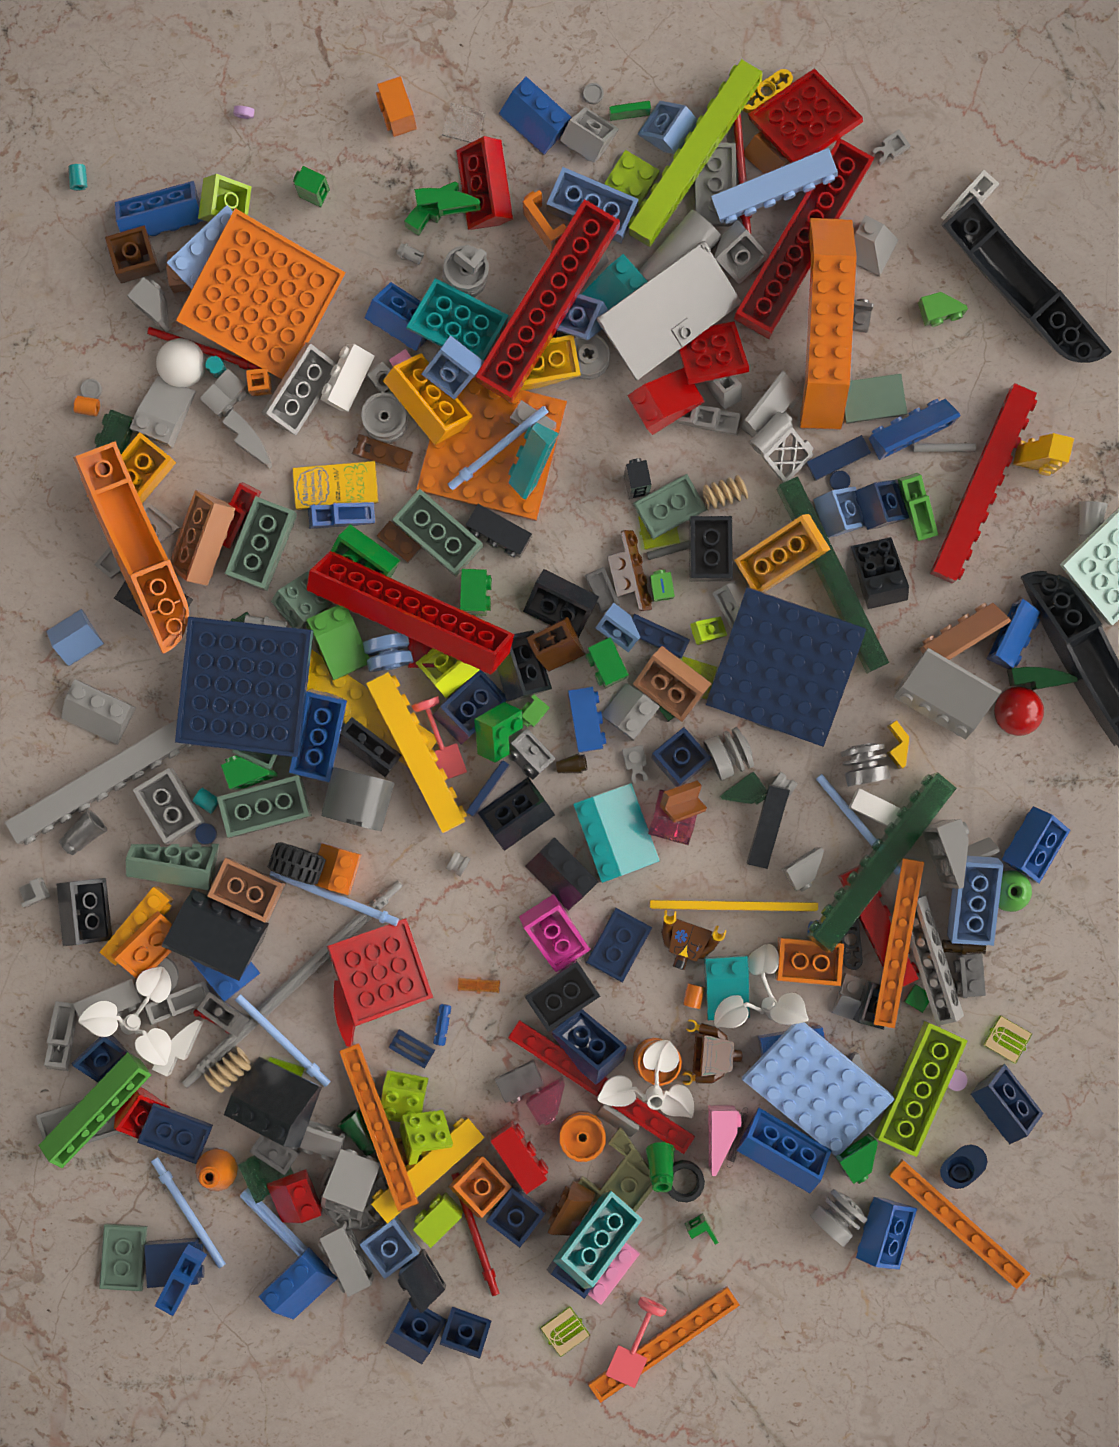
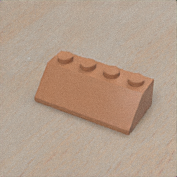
M198 490L194 491L170 559L175 573L188 582L208 586L209 580L213 576L216 561L220 556L222 544L227 537L230 522L234 518V507Z
M983 603L975 608L976 613L972 616H969L967 613L957 619L959 624L952 627L950 624L940 630L941 635L934 638L932 635L922 641L924 645L919 649L923 654L929 648L950 660L1005 626L1011 620L994 603L988 606L986 603Z

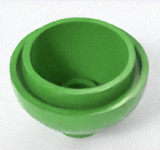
M1003 871L998 908L1006 912L1019 911L1031 899V884L1027 877L1018 871ZM1013 887L1017 889V894L1014 896L1010 892Z

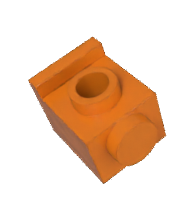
M267 368L246 370L248 391L251 396L272 394L271 378Z

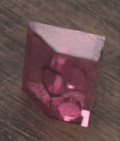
M660 789L648 834L689 845L697 815L674 823L660 807L665 791Z
M563 1076L542 1088L541 1091L529 1096L526 1100V1104L539 1126L543 1123L546 1126L556 1120L555 1117L558 1115L565 1086Z

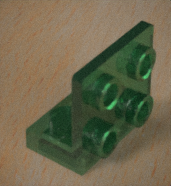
M255 1155L238 1164L256 1204L270 1195L267 1188L268 1183L294 1174L290 1167L287 1173L283 1175Z

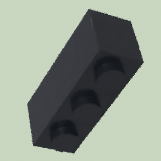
M641 458L632 459L625 466L624 480L628 499L644 497L650 493L652 483L647 460L642 461Z
M477 504L466 523V528L476 538L482 536L487 539V544L494 548L500 546L505 549L504 553L512 558H515V556L521 558L532 538V533L480 504Z
M353 717L341 730L339 743L385 778L402 756Z

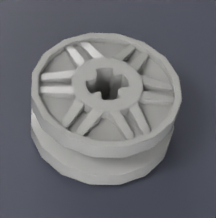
M597 334L589 340L575 337L574 341L581 374L579 378L591 380L600 377L609 366L610 350L608 344ZM585 354L592 355V359L585 357Z

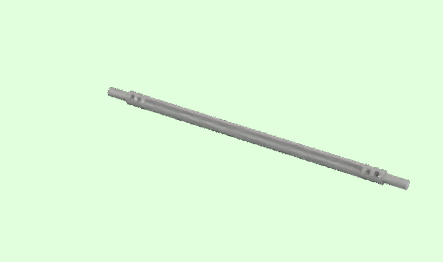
M397 880L367 906L380 911L403 885ZM360 912L257 1010L266 1018L330 958L327 946L351 938L373 917ZM249 1016L250 1020L238 1037L230 1034L182 1082L184 1086L190 1087L202 1074L208 1073L209 1068H213L216 1065L215 1063L227 1055L259 1023L252 1016Z

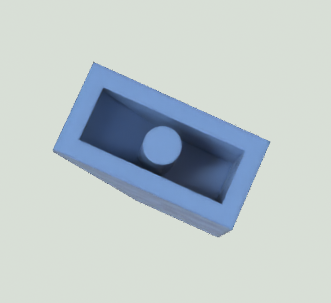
M615 603L612 604L595 627L608 638L611 637L613 642L628 653L640 638L631 615Z

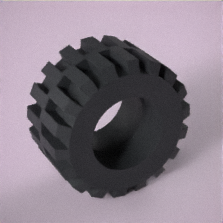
M278 842L275 844L267 867L282 876L314 885L319 881L326 860L313 852Z

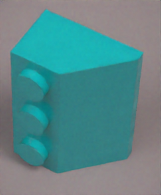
M539 423L527 429L524 439L527 441L524 446H520L516 457L519 458L517 464L513 463L508 473L511 476L508 483L525 500L535 489L559 433Z

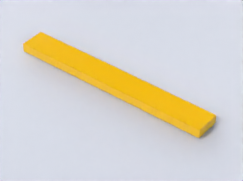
M649 900V907L651 909L817 911L818 903Z

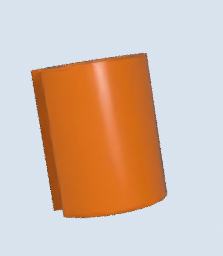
M83 396L75 398V413L98 416L100 410L99 399Z
M688 983L683 1005L700 1009L705 987Z

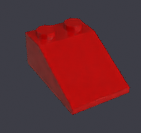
M684 368L645 383L627 395L646 429L652 435L705 402L696 385H688Z

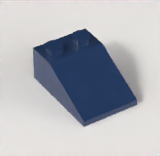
M479 670L443 703L433 716L462 745L476 732L475 718L501 703L507 702V699L493 681L483 671Z
M583 1009L552 1031L553 1037L579 1071L595 1085L624 1061L627 1046Z

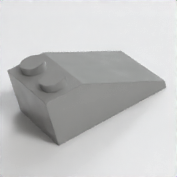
M157 376L138 407L130 429L136 434L140 432L146 438L173 448L196 391L187 387L171 386L160 376Z

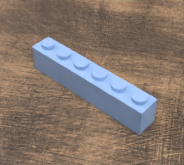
M827 148L715 194L711 198L721 224L724 222L730 224L735 222L737 217L741 215L750 216L756 213L758 208L763 206L764 208L772 207L780 199L789 200L795 197L797 192L802 190L803 192L811 191L815 188V185L822 182L823 184L831 183L835 180L834 177L838 176V171L830 150Z

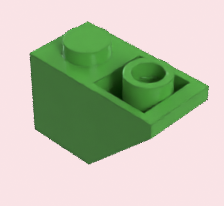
M943 292L921 297L918 301L925 326L931 324L932 327L943 324V321L951 319V321L963 318V315L968 310L967 305Z

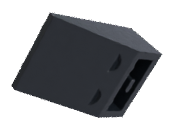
M892 537L851 546L867 609L908 600L909 584Z
M425 1249L420 1251L418 1255L400 1269L398 1283L403 1291H408L411 1296L409 1301L415 1310L418 1308L420 1313L424 1312L446 1289L444 1280Z

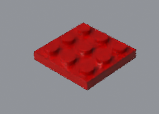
M735 321L710 326L678 350L688 385L749 372V364Z

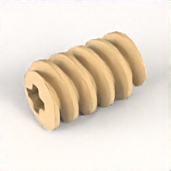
M739 475L735 476L734 481L730 477L727 478L726 483L720 480L719 486L712 482L711 489L706 484L703 486V499L708 511L710 504L717 509V503L720 502L724 507L726 499H728L730 504H733V497H736L739 502L741 501V495L748 499L745 483Z
M238 1046L235 1047L236 1055L229 1052L230 1060L225 1057L222 1058L224 1065L218 1062L215 1063L218 1070L215 1071L209 1068L210 1076L204 1073L210 1086L220 1093L224 1091V1086H231V1081H237V1075L241 1077L244 1075V1070L249 1071L251 1069L250 1060Z

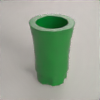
M666 1142L650 1144L646 1147L645 1152L649 1164L652 1189L656 1192H668L672 1190L674 1180L673 1159L675 1148Z

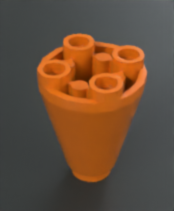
M214 1148L206 1151L199 1158L195 1173L198 1182L204 1188L219 1192L227 1189L234 1183L239 1166L231 1153L223 1149Z

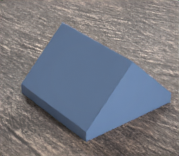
M82 609L46 631L52 647L68 666L104 644Z

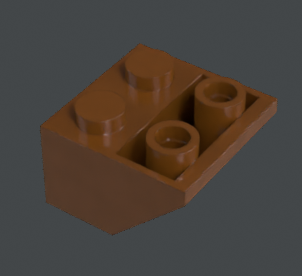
M568 617L527 637L535 656L548 672L586 655Z
M572 1181L570 1187L565 1186L560 1195L559 1202L555 1203L550 1213L551 1216L547 1222L550 1225L548 1233L550 1235L571 1236L592 1204L595 1193Z

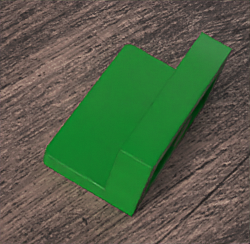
M703 1213L685 1223L691 1239L707 1231L714 1244L719 1243Z

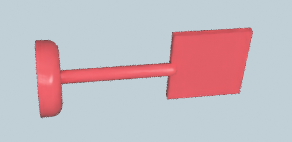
M434 696L411 705L414 712L426 710L439 749L434 751L438 757L436 764L439 769H444L448 779L466 773L467 769L457 743L444 747L430 709L440 703L439 696Z
M640 1297L638 1301L640 1308L647 1313L631 1350L618 1345L605 1374L633 1388L636 1387L647 1361V1358L636 1353V1350L651 1315L663 1317L667 1311L663 1305L646 1297Z

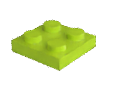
M625 150L604 185L639 199V207L660 174V170Z

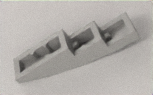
M699 405L674 421V423L738 436L742 415L740 413L721 411L720 408Z

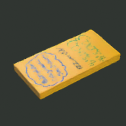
M375 461L293 468L296 510L308 509L311 505H332L333 503H379Z

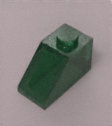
M753 771L721 794L719 798L720 800L743 804H753L755 802L758 805L765 799L767 789Z

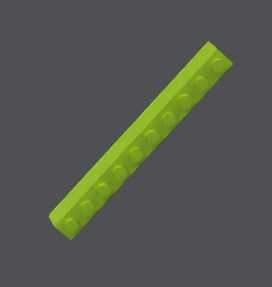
M741 59L738 65L735 64L732 67L727 82H722L718 89L719 94L717 97L710 100L707 106L708 110L704 115H700L694 131H690L687 134L682 149H677L673 157L674 161L670 166L667 165L665 167L660 182H656L653 185L651 195L648 199L645 198L642 201L637 216L634 215L628 223L630 236L648 247L652 246L761 83L762 71Z

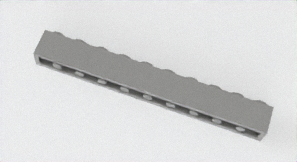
M177 719L4 822L16 843H24L25 845L32 843L36 840L35 836L38 834H46L54 829L53 825L58 822L62 824L73 818V813L77 811L81 813L91 807L90 803L95 800L97 802L104 800L109 796L108 792L113 789L118 791L126 786L125 782L142 777L144 775L143 771L148 768L153 770L163 764V759L167 757L171 759L181 753L179 750L187 746V748L194 746L191 744L175 743Z

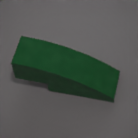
M1019 667L1007 670L1010 686L1030 683L1032 690L1078 682L1077 677L1050 668Z

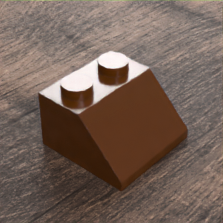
M145 225L105 237L115 274L121 284L160 273L157 258Z

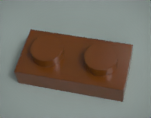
M391 521L377 534V538L407 563L421 549L420 545Z

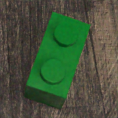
M302 166L301 170L296 172L293 179L298 196L318 207H322L330 191L326 177Z

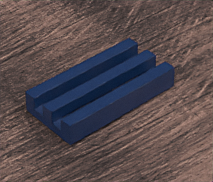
M401 1029L398 1030L388 1047L424 1069L435 1052V1049ZM400 1035L427 1050L429 1054L426 1055L400 1040ZM396 1043L400 1044L401 1046L405 1047L406 1049H408V1050L412 1051L413 1053L417 1054L418 1056L424 1058L425 1061L422 1062L421 1060L417 1059L416 1057H414V1056L410 1055L409 1053L405 1052L404 1050L398 1048L397 1046H395V1044H396Z

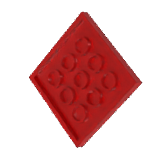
M815 68L748 113L749 120L790 163L824 150L863 123V116Z
M407 918L399 920L397 926L388 924L327 946L354 1027L434 998Z

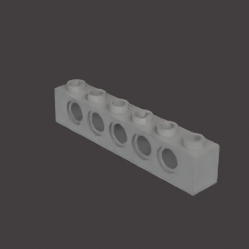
M926 895L918 897L910 943L936 1025L939 1026L957 1022L964 1014Z

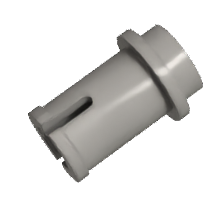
M401 243L397 251V255L401 259L406 258L417 265H420V261H422L424 256L423 252L409 247L408 243Z

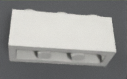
M346 344L339 353L340 359L332 368L331 378L324 385L321 392L323 395L320 400L340 411L349 412L375 357L355 344Z

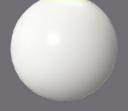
M178 338L170 340L161 347L157 354V371L160 377L171 386L191 387L201 380L206 370L204 353L197 344L188 339Z

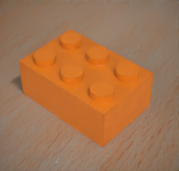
M778 937L779 967L775 972V979L777 981L841 986L843 943Z

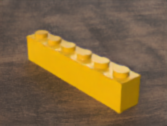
M461 1117L452 1125L454 1129L450 1132L453 1142L451 1148L423 1151L422 1157L418 1160L417 1164H407L405 1166L416 1197L420 1196L485 1138L468 1117L466 1119ZM389 1186L384 1191L379 1189L372 1196L374 1200L371 1201V1205L387 1224L400 1213L396 1208Z

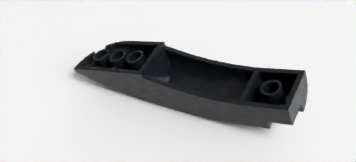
M974 196L969 197L944 219L941 226L1005 300L1060 356L1073 362L1090 363L1103 359L1112 352L1064 293L1026 257Z
M1035 571L1022 575L1021 580L1033 607L1040 612L1038 617L1068 674L1077 677L1078 682H1074V685L1113 746L1117 745L1119 748V659L1102 628L1103 624L1079 589L1064 576L1050 574L1047 571Z

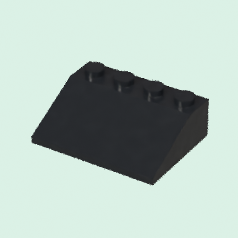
M192 889L164 939L162 947L240 981L262 944L269 923L258 920Z
M259 1057L231 1094L224 1116L283 1147L300 1148L322 1087Z

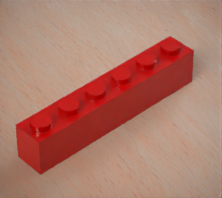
M858 865L838 875L884 968L891 929V921L889 919L891 913L887 905L883 906L880 900L882 895L877 886L874 887L870 880L873 876L869 868ZM907 957L902 987L919 979L917 976L919 970L914 961L910 962L909 957Z

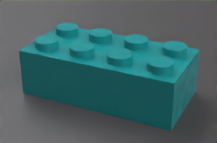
M612 1191L603 1193L553 1261L584 1289L593 1288L643 1219Z

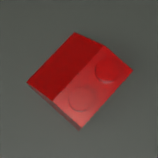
M307 1169L267 1184L269 1193L283 1223H304L322 1215L321 1203Z

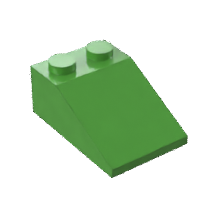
M337 605L306 619V627L308 630H313V641L333 681L367 666L369 656L364 651L362 639L347 608Z

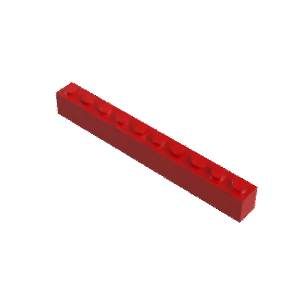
M1016 383L1009 388L930 571L931 575L950 583H954L957 579L960 580L965 571L962 568L965 561H969L973 552L970 548L973 542H977L981 534L979 527L988 518L989 504L993 505L997 497V493H994L997 485L1001 486L1005 478L1003 474L1004 469L1010 466L1013 460V456H1011L1013 448L1017 449L1021 441L1019 434L1021 430L1026 429L1029 423L1028 413L1029 411L1032 412L1038 400L1035 399L1037 392Z

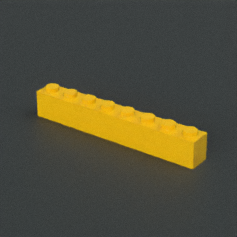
M387 672L366 683L442 833L465 823L464 818L467 814L463 806H458L454 799L458 797L452 786L448 788L445 782L448 777L443 768H438L436 753L433 749L429 751L426 745L429 740L424 730L419 731L417 724L420 722L414 712L410 714L407 708L410 703L405 693L400 694L397 687L401 685L396 675L391 676Z

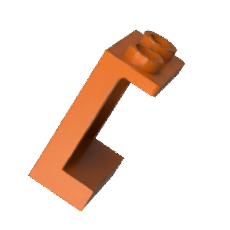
M532 191L524 197L523 214L551 253L567 227L563 223L556 229H552L539 211V208L542 207L541 191Z

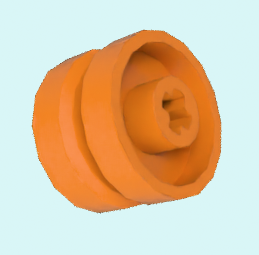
M577 1111L570 1114L563 1121L560 1127V1145L563 1152L569 1158L577 1162H588L595 1159L603 1151L606 1144V1133L602 1121L596 1115L588 1111ZM580 1134H585V1135L587 1136V1138H586V1139H585V1138H582V1139L580 1140V1139H579V1135H580Z

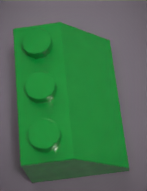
M351 524L338 535L331 549L334 553L390 578L401 561Z
M237 755L225 759L226 763L221 765L228 787L233 790H242L278 777L277 772Z

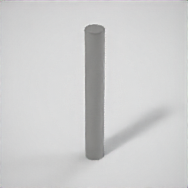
M976 443L913 444V452L976 451Z

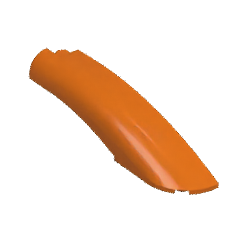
M114 441L77 455L73 459L120 570L162 654L174 648L183 638L188 624L189 608L170 559H168L150 523L117 444Z

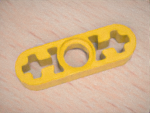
M780 69L762 81L749 99V101L753 100L757 93L758 98L754 100L753 106L750 104L745 105L743 111L750 113L791 85L793 80L792 73L787 69ZM780 76H781L782 78H785V77H786V78H787L786 83H784L783 81L780 82V83L777 85V89H778V90H776L775 84L779 82ZM765 86L770 87L772 94L764 96L761 93V88Z

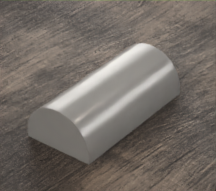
M691 209L638 271L649 281L698 246L702 241H705L710 250H712L721 240L722 236L703 216Z
M306 342L261 413L279 427L297 435L321 397L322 389L329 382L331 370L336 363L312 344Z

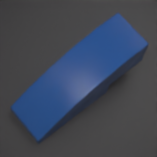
M374 502L311 505L308 508L309 529L347 527L350 524L352 526L374 524Z
M188 1244L163 1288L155 1307L174 1316L207 1256L206 1253Z

